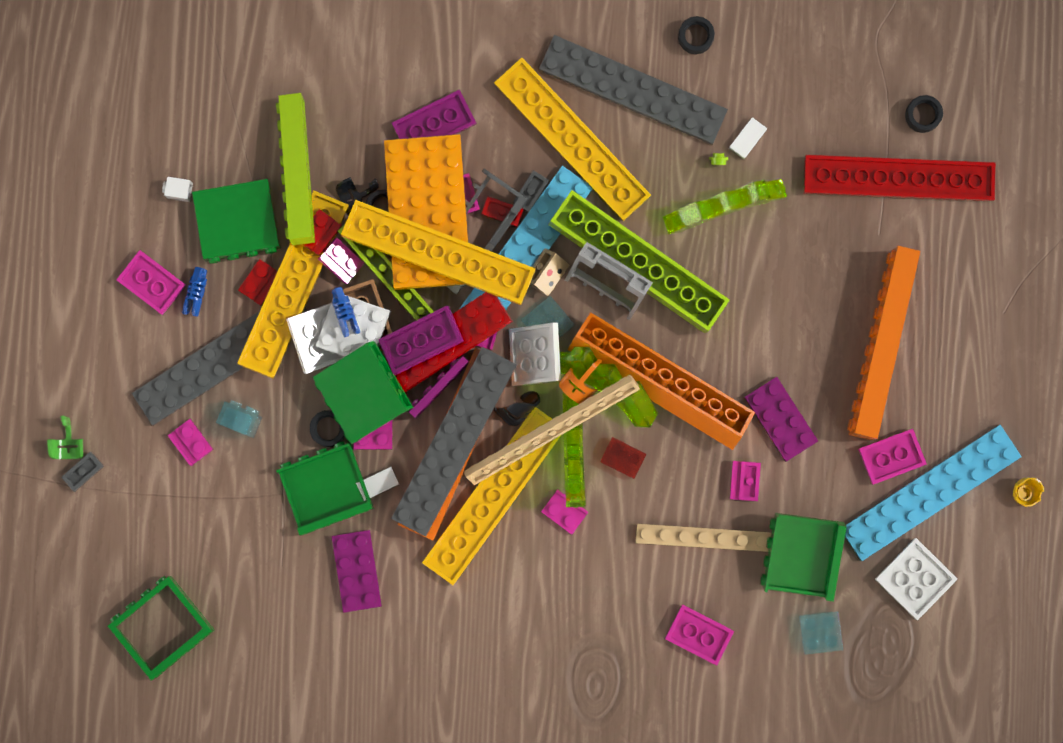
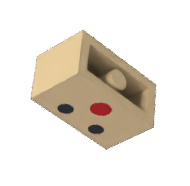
M545 248L532 266L535 268V273L530 285L537 291L549 296L555 285L564 275L569 264L555 252Z

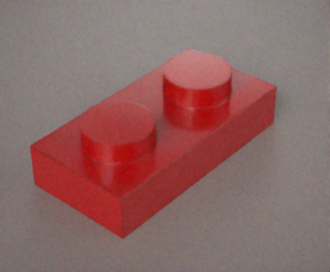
M488 196L481 215L503 222L513 205ZM523 208L510 224L511 226L518 227Z

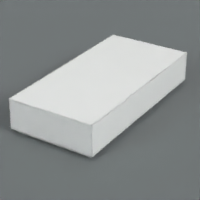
M752 117L729 149L745 159L767 128Z
M392 467L364 479L370 498L399 485ZM358 482L356 484L365 501L366 497L364 495L362 486L360 482Z

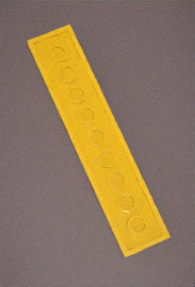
M523 58L519 59L494 82V85L622 221L626 220L651 197V194Z
M313 190V216L320 209L336 222L342 224L349 205ZM290 242L237 363L242 367L272 379L276 375L292 338L286 319L303 313L324 265L318 260L319 256L302 244L292 245Z
M355 200L341 233V236L518 305L522 304L535 273V268L358 200Z
M536 407L527 416L507 445L529 434L537 427L548 423L552 418ZM561 435L481 481L422 563L454 585Z

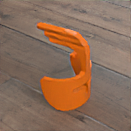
M598 359L580 379L576 378L573 374V369L570 368L559 382L561 390L578 404L592 397L597 392V389L587 387L584 382L602 363V360ZM570 381H571L575 386H577L580 390H582L583 392H585V394L582 393L581 391H579L578 389H576L574 392H572V390H573L575 387L570 383Z

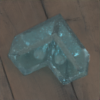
M233 400L230 403L224 402L216 423L254 438L263 418L258 415L260 411L248 406L243 409L241 408L242 404Z

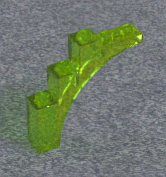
M782 179L766 182L765 180L755 181L737 190L725 191L710 199L693 202L663 216L668 235L681 233L702 223L739 210L784 199L787 197L786 189Z
M574 347L571 352H559L560 373L566 374L572 368L573 374L577 379H580L593 363L597 361L590 347ZM599 364L584 383L601 392L604 388L615 384L623 377L615 364ZM636 381L640 390L617 402L616 405L627 415L634 427L650 428L658 412L641 382Z
M570 381V383L575 387V388L572 390V392H574L576 389H578L579 391L582 392V390H580L577 386H575V385ZM562 391L563 414L579 404ZM583 423L563 434L566 507H586Z

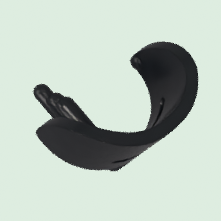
M351 177L337 184L336 192L341 202L349 205L346 211L347 215L349 216L354 205L353 200L347 202L352 199L348 191L349 189L354 199L362 202V198L376 191L379 188L377 179H374L369 183V188L361 193L357 192Z
M528 391L520 396L523 402L513 403L507 408L509 412L504 408L497 409L496 407H494L493 411L508 425L517 426L540 403V395L535 391Z

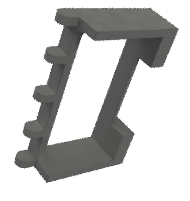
M483 168L482 172L487 177L481 186L475 182L472 186L478 189L470 202L465 199V204L467 205L466 214L490 179H493L519 197L484 248L492 252L528 198Z

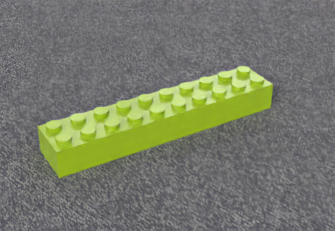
M571 190L548 224L579 247L583 248L586 242L653 282L647 294L703 333H707L730 301V299L573 190Z

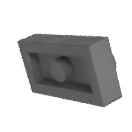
M534 170L520 190V193L528 198L522 207L528 213L549 183L548 179ZM518 196L514 199L513 204L518 200Z
M89 452L61 478L76 492L100 471L104 465L92 452Z

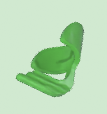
M60 416L62 425L66 429V439L47 440L50 458L82 459L83 439H72L70 418ZM78 445L77 448H70L69 453L68 448H58V446Z

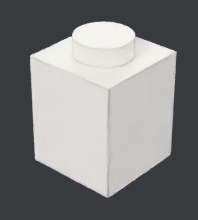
M167 177V182L164 181L162 192L165 193L164 196L168 199L190 202L193 183L186 179Z

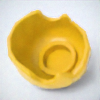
M1022 478L1014 486V500L1024 507L1033 506L1041 501L1044 487L1041 481L1036 478Z

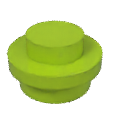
M713 153L709 160H711V165H726L728 157H725V153Z

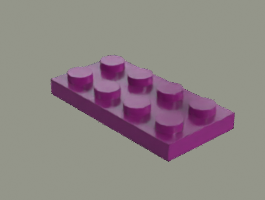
M460 89L392 122V126L399 139L456 135L477 125Z
M445 306L379 339V342L392 373L397 375L464 342L449 306Z
M463 356L461 359H455L450 364L451 369L447 373L443 371L436 378L438 382L435 386L432 387L430 385L423 392L424 397L420 401L416 399L412 403L414 408L409 413L417 419L467 367L469 361Z
M775 377L744 397L785 462L818 442L778 377Z
M370 530L332 536L343 613L382 607Z

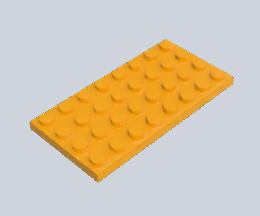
M460 134L384 140L389 213L468 242ZM392 256L394 290L464 285V283Z

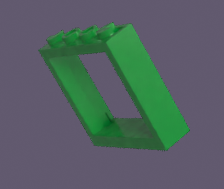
M172 576L160 578L156 582L157 586L151 590L149 588L140 595L142 598L138 602L132 601L125 607L127 611L122 615L120 613L116 614L110 619L112 623L108 625V628L151 681L155 680L215 631ZM169 586L203 629L152 670L118 626L165 587Z

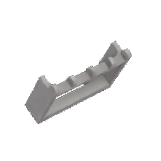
M586 242L565 278V281L568 282L571 277H577L584 281L583 285L585 287L588 284L600 291V296L605 294L616 301V306L621 304L629 310L628 320L632 318L653 283ZM582 262L592 269L598 263L629 282L626 290L639 297L637 302L633 303L578 269L579 263Z

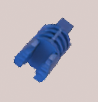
M195 267L194 273L190 278L187 296L185 297L182 313L188 315L191 311L193 316H199L207 283V270L204 268Z
M342 287L334 288L332 290L334 299L331 301L344 338L349 336L346 322H350L354 334H359L360 329L349 297L345 296Z

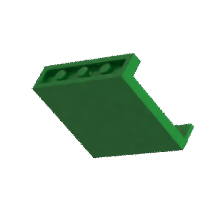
M268 179L192 192L202 256L206 262L209 261V264L219 263L220 259L225 258L237 260L242 255L254 257L258 256L259 252L272 254L277 252L276 249H281L270 192L271 186Z
M375 341L364 344L313 377L316 388L321 391L326 405L334 413L335 421L341 425L345 438L351 444L360 441L402 413L414 408Z
M345 441L334 445V449L327 451V448L316 451L317 455L309 457V455L298 458L299 462L291 464V461L280 465V469L276 470L280 475L298 525L299 536L374 509L350 443L345 444ZM358 482H360L362 486L364 495L366 497L365 501L356 484Z
M775 513L774 518L770 520L772 534L771 537L767 538L766 547L769 548L768 556L765 555L763 562L766 570L765 574L761 575L760 585L763 586L764 592H768L769 589L825 597L826 601L834 602L846 533L845 523Z

